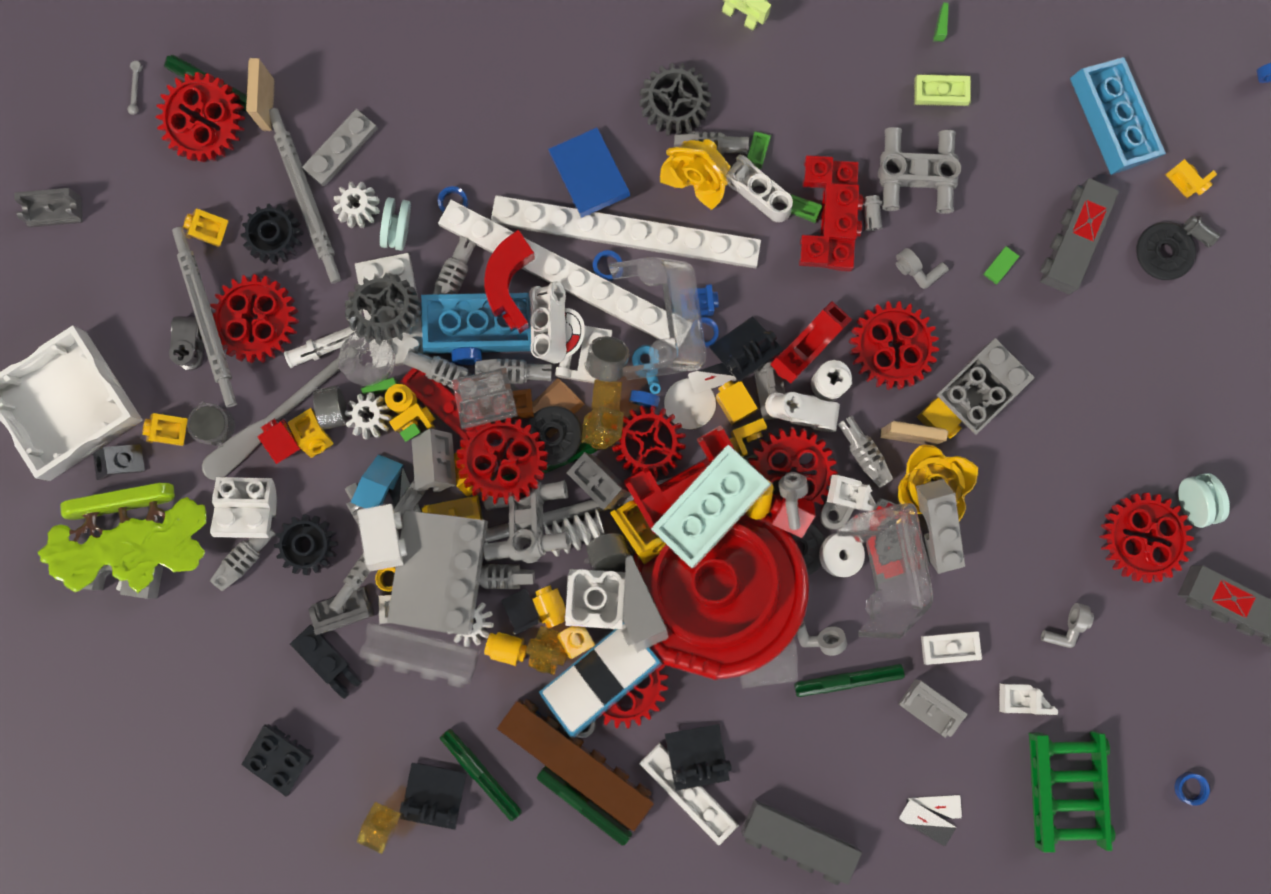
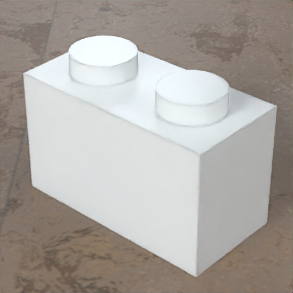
M392 504L357 510L365 563L368 570L375 571L404 565L402 556H407L405 540L399 539L398 529L403 528L400 512H395Z

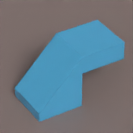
M378 454L361 477L350 503L365 509L382 506L388 490H394L404 465Z

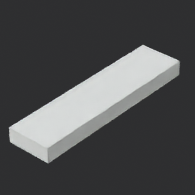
M660 743L640 761V765L718 845L739 826L702 786L675 791L668 751Z

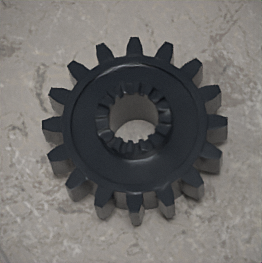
M267 204L264 209H261L259 206L256 207L257 211L254 214H248L249 219L247 223H242L245 232L241 233V237L247 240L243 246L248 251L251 250V256L255 259L259 257V260L264 264L268 262L269 258L274 265L278 264V258H282L287 262L288 253L297 254L293 249L294 246H302V242L297 239L298 236L304 235L303 231L297 228L301 224L297 218H293L294 214L290 210L285 212L282 205H278L276 209L271 204ZM276 229V235L273 238L268 239L267 237L268 234H270V231L272 232V230Z
M303 514L301 521L298 517H292V524H282L285 530L282 533L276 534L280 540L279 543L274 544V547L280 551L276 556L277 559L285 560L284 568L293 566L292 573L299 574L302 569L303 575H310L311 569L315 573H320L321 564L327 567L331 565L327 558L336 557L337 554L331 551V548L338 546V542L331 541V537L336 532L327 531L330 525L329 522L324 521L319 524L320 517L314 516L310 521V516ZM308 537L311 541V548L309 551L304 552L301 544Z

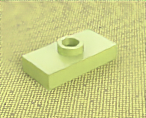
M916 75L915 105H969L970 76Z

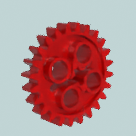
M196 72L194 78L186 73L185 82L175 78L177 87L167 85V89L170 92L169 96L165 94L160 95L165 100V104H157L156 106L163 110V114L156 115L157 119L163 121V124L159 125L157 129L166 132L162 140L170 142L168 148L174 151L177 150L178 156L185 157L187 155V159L195 161L196 158L203 163L206 162V158L216 161V153L219 156L225 157L224 148L234 150L231 141L241 140L235 134L236 131H244V128L238 125V121L245 120V117L238 114V111L244 107L235 103L239 99V95L235 93L230 94L233 89L232 86L224 85V80L218 77L214 80V76L208 73L204 77L203 74ZM198 93V102L193 105L192 98ZM181 105H185L190 110L199 113L202 117L219 125L221 129L217 131L212 126L201 122L197 117L183 111ZM221 106V116L216 119L215 110ZM185 117L186 125L181 129L180 120ZM208 130L209 139L203 142V133Z
M253 274L250 281L248 277L242 275V283L240 284L236 280L231 279L233 287L229 289L223 285L222 288L225 294L222 296L215 293V297L219 302L218 304H210V307L216 310L212 315L223 350L227 349L226 354L230 357L236 354V359L241 362L246 357L248 362L254 363L257 356L258 360L263 363L265 362L266 354L275 359L274 350L278 349L283 353L285 352L282 346L283 342L292 344V341L287 337L288 334H297V331L291 328L292 324L299 323L298 319L292 317L293 314L299 312L298 309L290 306L295 300L291 296L286 297L289 291L285 287L280 289L281 284L276 280L271 283V279L267 276H264L262 281H260V277ZM257 295L255 302H253V297ZM245 299V307L242 310L237 311V303L240 300ZM272 300L273 307L271 310L264 312L263 305L265 302ZM255 315H257L258 318L252 320V323H250L249 320L254 318ZM243 326V334L235 338L234 332L236 328ZM271 327L269 337L262 339L261 333L263 329ZM254 336V341L251 343L250 340Z
M887 301L884 304V310L879 304H876L874 306V313L867 310L864 313L866 319L859 318L857 320L861 328L854 327L851 331L857 337L849 340L850 344L856 345L855 348L849 351V354L857 355L858 357L852 364L862 365L858 374L867 372L869 374L866 379L867 382L873 378L877 379L876 387L886 382L887 390H890L894 383H896L898 390L904 388V381L909 387H912L915 384L914 378L918 381L923 380L922 372L928 374L932 371L928 364L937 362V359L931 356V354L939 351V348L932 346L933 343L939 340V337L931 336L930 334L936 327L926 326L930 317L921 319V309L912 313V304L902 309L901 301H898L895 307L892 308L891 303ZM889 322H891V323L893 324L892 333H891V329H890V327H889V325H888ZM907 325L911 330V335H902L899 326ZM874 328L882 330L884 340L875 339L872 330ZM892 340L894 344H899V348L896 351L894 347H889L888 345ZM905 351H910L915 355V363H909L905 360ZM877 355H884L888 358V367H882L877 363ZM895 359H897L900 366L899 369L895 368Z
M496 416L494 424H491L486 418L485 427L483 428L476 423V433L467 430L466 436L468 440H460V446L463 449L457 450V457L460 460H457L456 464L457 468L461 469L459 471V478L465 479L464 487L469 488L473 486V496L482 492V501L485 502L489 496H492L494 504H497L499 498H503L507 505L509 497L513 496L519 502L520 493L529 497V487L538 489L537 480H544V473L541 470H547V462L544 461L547 459V452L542 451L545 448V442H537L539 440V432L530 434V424L522 428L521 419L514 425L511 424L510 416L507 417L505 423H501L499 416ZM512 439V440H514V441H513V442L511 443V445L508 447L507 453H506V454H507V460H506V459H503L504 453H505V451H506V446H507L509 440ZM492 440H499L502 442L499 446H491L488 444ZM517 450H524L527 452V455L518 457L514 453ZM497 460H498V461H501V460H502V462H501V464H500V467H499V469H498V462H497ZM481 463L490 465L487 470L476 468ZM498 469V475L494 481H491L490 479L494 476L495 472ZM508 473L516 476L512 481H506L502 477Z
M794 427L790 428L789 434H785L783 429L779 428L778 437H775L770 432V441L768 443L760 439L759 441L763 448L761 450L753 448L752 450L757 457L748 458V462L754 466V469L765 479L773 483L776 480H780L787 474L786 472H790L791 467H794L797 471L795 473L804 475L807 480L812 482L808 493L802 498L813 503L816 501L823 505L824 502L821 496L822 494L828 496L827 486H830V476L837 475V471L830 468V466L836 464V460L834 458H827L833 453L830 448L823 449L826 442L823 439L816 442L817 435L814 432L807 438L805 428H802L799 434H796ZM776 453L785 454V458L780 464H773L771 462L773 455ZM812 453V460L809 463H799L802 454ZM768 470L779 471L772 474H767ZM816 470L815 474L805 473L808 471ZM780 490L773 491L772 502L775 497L780 498Z
M1149 492L1142 493L1141 498L1138 494H1132L1130 500L1128 498L1120 499L1122 506L1118 504L1111 506L1115 514H1105V517L1110 522L1109 524H1101L1100 527L1107 530V534L1100 535L1099 538L1107 540V544L1103 545L1101 550L1110 551V554L1105 559L1116 561L1112 567L1113 570L1123 568L1121 576L1128 577L1132 574V581H1140L1142 578L1144 583H1151L1152 578L1155 582H1162L1163 576L1166 578L1173 577L1172 570H1182L1178 562L1189 561L1184 552L1193 551L1186 543L1187 541L1194 540V537L1186 535V531L1193 527L1190 525L1184 526L1183 522L1188 516L1178 515L1181 509L1180 506L1170 508L1172 499H1164L1161 502V494L1153 495L1151 498ZM1134 514L1140 517L1139 527H1136L1132 522ZM1161 522H1164L1167 526L1165 535L1159 529ZM1126 529L1135 534L1145 533L1149 538L1165 540L1170 545L1167 546L1160 542H1148L1146 538L1124 534L1123 530ZM1128 540H1130L1134 546V550L1131 554H1129L1125 548ZM1155 548H1157L1161 554L1158 562H1156L1153 558V551Z
M662 663L661 666L649 675L651 680L647 687L639 685L634 687L635 690L643 694L644 697L642 699L637 697L633 691H629L626 694L633 700L632 708L623 709L617 701L602 714L605 716L604 725H607L612 719L614 720L615 728L618 729L621 721H624L627 729H629L632 720H635L638 726L642 724L641 716L650 720L652 716L649 710L652 709L657 712L660 710L655 702H664L666 699L660 694V691H666L669 688L661 684L662 680L669 677L667 674H660V670L666 665Z

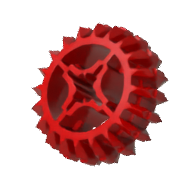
M640 406L641 415L637 416L636 412L631 409L629 411L632 417L631 420L625 416L621 417L625 427L615 426V430L620 432L621 436L613 435L612 441L620 442V445L613 446L612 450L613 452L622 451V454L616 457V461L621 462L626 459L627 462L622 467L624 471L633 466L634 469L631 475L638 473V470L648 467L652 471L654 479H658L657 470L661 469L663 475L666 476L668 475L666 465L673 469L677 468V464L672 459L674 457L677 460H682L683 455L676 452V450H685L686 444L678 443V440L684 439L686 435L685 433L676 434V431L682 428V424L677 423L672 426L671 423L674 421L675 415L672 414L665 419L666 409L662 408L660 414L657 415L655 414L656 407L651 406L650 413L646 414L645 407ZM654 421L651 428L646 432L631 430L640 422ZM661 425L667 429L671 436L672 448L665 446L658 438ZM655 430L653 443L657 446L654 448L650 447L642 455L644 452V442L641 439L644 437L647 439V436H651ZM627 437L636 442L640 447L636 460L627 451ZM656 452L667 455L664 460L656 464H644L646 458L651 453Z

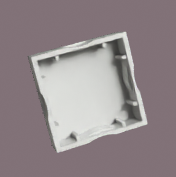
M73 325L41 345L28 358L10 365L0 372V421L9 430L15 447L35 479L53 480L143 421L87 332Z

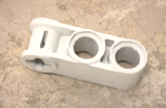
M738 155L736 163L727 173L728 186L739 192L775 222L787 220L791 215L793 203L791 195L755 167L748 158ZM755 186H762L766 191L759 194L755 193L752 189ZM781 202L787 208L780 211L776 210L773 205Z
M555 281L546 287H532L529 293L531 353L536 358L551 363L561 362L567 351L565 331L566 295L562 284Z
M788 392L786 394L772 393L766 399V410L772 417L790 421L796 425L809 426L819 431L836 432L840 408L839 403L821 400L815 396L796 392Z

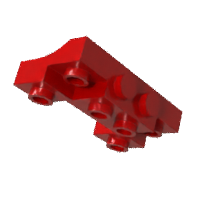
M806 155L804 159L805 178L803 180V187L824 189L822 195L821 236H801L799 266L822 267L837 271H852L854 268L855 240L861 236L862 221H858V211H861L863 206V194H859L858 185L859 162L833 161V157Z
M721 425L696 439L706 458L662 484H657L648 467L624 480L626 487L650 529L727 445L735 450Z

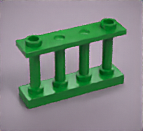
M1090 731V741L1052 742L1046 734L1040 732L1029 733L1035 847L1044 853L1055 852V844L1058 841L1097 840V846L1106 851H1112V842L1115 841V830L1110 818L1107 755L1110 753V745L1105 734ZM1091 753L1092 770L1053 771L1050 768V757L1053 754ZM1060 782H1093L1094 799L1055 800L1052 797L1051 786ZM1058 811H1095L1096 828L1057 829L1053 823V815Z

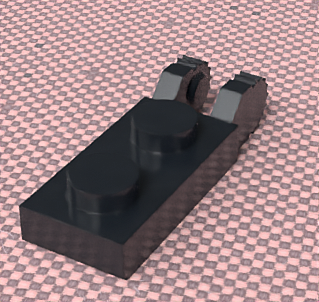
M310 624L290 643L295 651L327 685L330 684L331 688L341 698L345 699L349 696L347 688L336 678L342 672L349 682L356 687L362 683L360 677L349 666L350 663L322 634L315 635L313 624Z

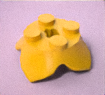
M704 139L702 142L689 140L683 141L678 147L666 150V154L669 157L661 167L660 183L674 188L693 185L699 201L711 210L715 208L724 196L725 186L729 183L727 173L730 170L729 163L717 151V145L709 139Z
M920 445L909 457L906 474L899 483V502L909 512L922 514L919 508L916 486L930 483L932 478L934 481L944 479L955 493L958 519L960 521L966 511L964 498L966 494L973 490L977 482L978 467L963 457H946L935 446Z

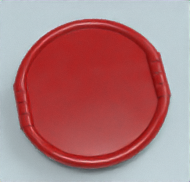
M745 512L695 568H691L667 544H665L657 557L645 565L636 552L634 554L633 560L667 629L668 639L649 647L655 656L664 662V665L714 680L741 676L763 667L776 658L790 644L804 619L809 598V577L803 555L789 532L772 525V517L768 514L762 519H752Z

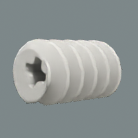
M837 360L827 361L822 364L811 380L813 393L816 397L825 401H835L852 384L850 369L846 364Z
M598 509L595 510V518H592L588 512H585L584 521H581L578 515H574L573 524H570L567 518H563V527H560L556 521H553L552 530H549L544 524L546 535L564 531L568 532L570 549H564L567 554L571 551V544L579 551L581 550L582 541L590 548L593 538L597 540L605 535ZM560 550L552 551L556 557L560 556Z

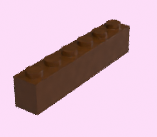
M519 698L496 729L634 832L654 805V799L650 797L653 793L641 783L636 786L628 780L630 775L620 767L616 766L613 769L606 764L607 758L599 751L593 749L590 752L582 746L584 741L580 737H571L560 729L562 724L550 715L547 718L537 713L539 707L527 698L522 701Z

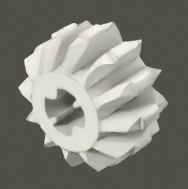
M350 181L348 184L349 189L345 190L343 187H339L342 196H334L333 200L337 205L333 207V210L336 214H339L338 219L340 222L344 223L347 221V225L350 228H353L356 223H358L360 228H364L365 220L374 223L371 214H379L380 212L376 207L380 200L377 196H374V189L372 187L366 189V185L363 182H360L355 187L354 183ZM355 202L360 204V207L357 209L353 206Z
M369 392L365 399L362 394H358L357 399L359 403L356 404L353 401L348 403L353 407V411H345V416L352 418L346 422V426L349 428L354 427L352 433L356 436L362 433L363 438L366 440L370 438L371 432L374 437L379 438V428L384 431L389 429L384 424V421H391L393 419L392 416L385 414L391 409L387 405H383L385 399L382 396L375 399V395ZM368 410L374 414L373 419L369 418V422L363 418L365 413L369 414Z
M481 603L475 609L474 617L477 623L473 624L472 634H457L454 642L458 643L464 636V646L468 647L471 644V638H473L476 645L481 644L479 634L484 638L489 637L490 634L484 630V627L492 628L494 623L485 622V618L491 617L493 614L491 611L482 613L486 607L485 603Z

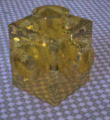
M540 626L535 639H530L526 654L530 655L529 667L542 673L555 675L558 666H564L568 654L558 638L559 631Z

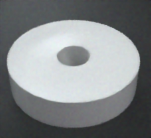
M834 533L823 541L820 547L819 558L822 567L829 574L836 577H849L861 569L865 559V551L861 541L856 536L850 533ZM841 550H843L845 553V557L843 560L839 557V553Z

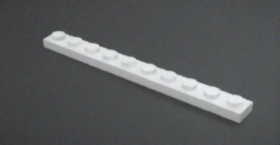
M496 195L491 221L505 227L755 269L761 244L759 239L593 212L581 218L577 209Z
M450 200L438 222L442 228L460 237L467 238L468 241H473L477 246L491 253L504 239L514 233L453 200ZM525 238L534 252L535 260L522 267L523 270L549 283L555 281L561 283L566 292L679 349L691 326L690 323Z

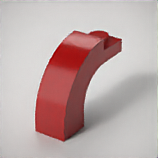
M518 230L504 239L493 251L485 270L484 285L487 300L494 316L497 317L505 312L506 314L502 317L511 330L516 328L520 334L528 329L529 326L509 294V285L514 274L535 260L533 250Z
M831 301L770 365L781 378L786 379L791 384L852 319Z

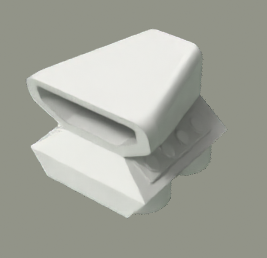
M570 569L565 615L566 626L622 629L624 622L625 572Z

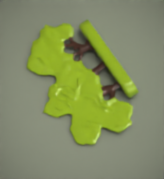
M155 483L66 500L60 504L61 516L68 520L86 518L85 523L75 531L66 525L59 524L53 526L47 533V545L38 551L41 562L48 564L49 575L53 576L56 580L63 581L64 585L74 592H78L92 583L103 565L112 566V575L120 581L127 580L129 586L139 593L154 580L153 574L158 564L169 568L173 572L196 569L199 565V560L205 554V550L202 549L198 541L191 539V536L206 524L205 505H197L194 500L185 497L180 499L170 510L163 511L158 508V504L170 502L175 498L174 485L170 483ZM150 506L147 517L144 520L127 517V510ZM119 512L120 523L116 528L103 530L96 525L97 516ZM157 516L163 517L164 522L162 524L158 523ZM90 528L88 540L84 544H78L81 533H87V529ZM95 530L100 532V537L94 536ZM76 533V537L73 541H70L69 536Z

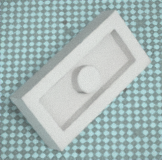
M979 631L921 636L925 665L982 660Z

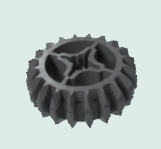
M671 63L669 70H666L661 65L659 67V74L652 71L650 73L651 80H644L643 86L645 88L640 89L642 99L639 100V106L644 108L642 116L649 117L647 120L649 126L657 123V132L666 128L667 136L671 134V130H676V135H680L682 129L690 133L692 132L691 125L699 128L701 125L700 120L707 119L706 111H709L711 108V103L708 101L711 100L712 95L711 92H707L709 89L708 82H702V73L694 76V67L685 71L683 63L679 69H675V65ZM674 83L670 88H661L666 84ZM686 85L694 92L696 98L692 97V94L685 92L682 86ZM678 91L679 99L677 100V103L675 102L674 109H672V101L676 96V92ZM654 102H659L660 106L665 107L668 110V116L663 114ZM690 109H692L690 113L681 117H677V114L679 112L690 111Z
M385 273L383 278H379L378 275L374 274L373 279L370 281L364 277L363 285L355 283V291L348 292L349 300L345 301V317L349 321L350 329L355 331L359 338L365 337L368 343L375 339L376 343L380 346L383 340H387L392 345L393 338L397 337L402 341V333L411 334V326H417V317L421 315V303L415 288L410 287L407 280L401 281L398 275L390 279V276ZM396 298L405 303L403 308L398 307V304L395 303ZM363 309L367 310L370 314V320L362 316Z

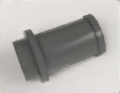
M1192 215L1182 226L1187 231L1186 234H1191L1205 244L1207 248L1213 246L1220 237V233L1202 222V217Z

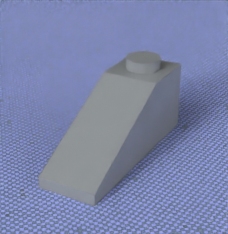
M632 556L626 557L623 621L626 628L621 631L628 646L634 644L636 651L639 652L668 639V634Z

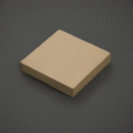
M250 58L248 64L246 111L263 131H272L269 110L273 108L274 78L259 58Z
M892 421L881 428L880 438L936 446L947 441L948 431L941 428Z

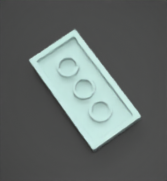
M727 445L651 529L691 568H695L769 488L771 483L731 446Z

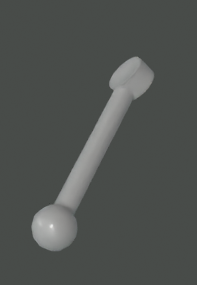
M133 61L130 64L133 78L131 104L127 109L132 115L137 114L139 111L136 102L138 74L142 70V65L138 61Z

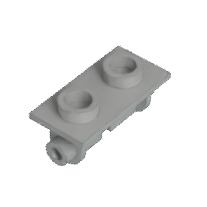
M772 362L766 363L754 372L761 414L764 421L778 419L767 413V397L772 393L786 394L783 378L770 365Z

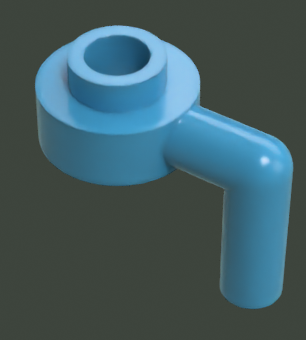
M642 345L633 352L632 363L637 371L645 373L650 392L658 394L661 387L655 369L659 365V354L652 346ZM643 354L650 355L651 360L648 363L641 362L640 357Z

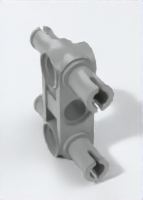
M886 128L885 151L880 156V167L878 169V178L883 187L882 209L885 211H897L900 209V187L935 188L937 190V213H952L954 211V189L958 186V175L961 172V164L955 154L956 132L953 130L939 131L938 154L903 153L901 151V128ZM886 166H895L898 170V173H890L887 170ZM940 168L950 170L951 176L943 175Z
M565 480L548 484L538 482V489L529 487V497L522 498L524 494L520 493L519 502L512 496L509 497L507 505L503 498H499L497 504H494L493 497H488L484 502L487 511L509 507V538L507 541L484 544V556L487 561L510 557L515 561L522 560L526 563H533L539 560L540 557H543L546 552L570 549V537L567 531L544 535L543 526L544 502L568 498V487ZM531 543V545L527 549L523 550V547L526 544Z

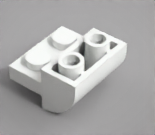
M216 477L212 498L215 508L210 530L213 537L269 538L272 518H276L277 508L276 488L273 479Z

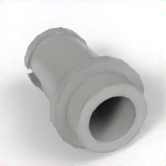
M879 196L863 198L862 207L864 208L865 231H876V228L877 230L883 229L880 205L883 203L879 200Z

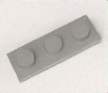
M355 109L302 168L319 184L325 187L378 130L377 126L359 110Z

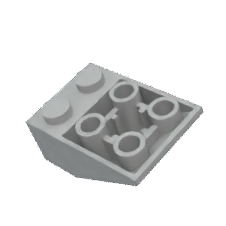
M995 338L967 362L939 391L937 396L977 435L1035 377Z

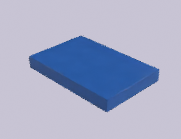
M598 128L548 149L581 218L630 196V192Z

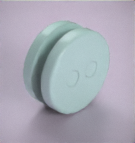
M388 197L386 199L381 222L380 247L387 248L389 246L390 248L395 247V250H404L410 220V201L402 200L399 215H396L395 198Z
M1203 473L1182 480L1178 491L1179 502L1184 515L1188 516L1187 519L1191 524L1203 528L1211 524L1221 523L1227 519L1230 510L1228 494L1222 482L1215 475Z

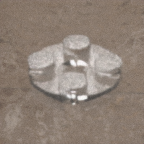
M353 332L340 349L338 366L340 371L351 382L367 387L386 380L394 369L396 358L387 340H383L379 346L375 339L368 343L365 337L359 338ZM371 351L372 354L370 356L374 357L372 363L367 362L363 366L362 355Z

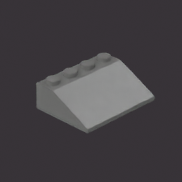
M404 510L400 539L405 540L407 556H402L404 565L396 566L387 623L462 635L472 634L488 522L485 520Z

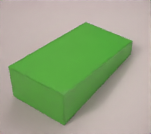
M943 3L940 8L933 41L943 42L947 36L949 3Z
M755 131L747 158L755 167L761 169L771 136Z
M791 194L793 200L791 214L817 223L822 211V205Z
M1007 246L1004 247L983 275L997 285L1019 256Z
M392 377L361 388L366 396L369 392L373 394L385 393L389 387L398 383Z
M413 423L401 431L400 434L406 442L422 432V430Z

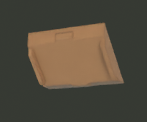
M559 378L533 401L534 413L545 407L560 406L576 414L585 405ZM552 428L548 430L546 435L551 438L558 429Z

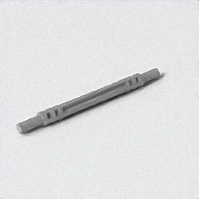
M272 108L269 110V115L276 133L274 139L319 260H323L331 284L341 281V277L333 259L335 253L290 132L286 131L278 108Z
M176 227L172 229L179 252L177 258L215 382L219 383L226 407H233L237 405L230 382L232 376L194 252L189 249L183 227Z
M415 479L394 508L395 512H400L402 523L404 510L413 511L427 491H416ZM364 552L344 579V586L329 606L337 613L342 609L353 591H357L371 572L366 566Z

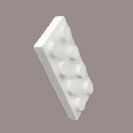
M408 253L355 263L358 284L360 285L364 284V277L370 281L373 279L374 274L378 275L379 278H383L385 273H387L390 279L398 275L401 281L407 280L410 287H414L416 290L410 255ZM398 298L395 299L398 307L403 308L405 303ZM363 309L365 319L370 320V314L367 310ZM421 315L417 317V326H411V334L402 333V341L395 337L393 338L392 345L387 340H383L380 346L376 343L375 339L370 342L373 364L376 370L404 365V360L410 348L423 354Z

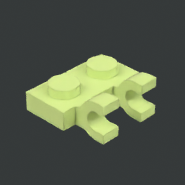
M723 0L725 2L722 12L731 17L735 8L747 15L744 25L751 30L755 29L757 22L763 25L769 17L771 4L768 3V0Z

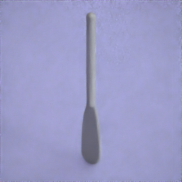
M354 346L349 347L266 418L246 427L206 456L202 463L204 475L211 480H216V477H226L261 443L257 437L263 432L260 427L274 418L277 422L280 421L358 355V349Z

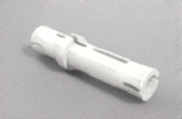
M348 327L315 341L310 339L306 341L305 345L284 352V356L289 367L293 368L311 359L314 361L319 360L321 355L365 337L359 338L355 331Z

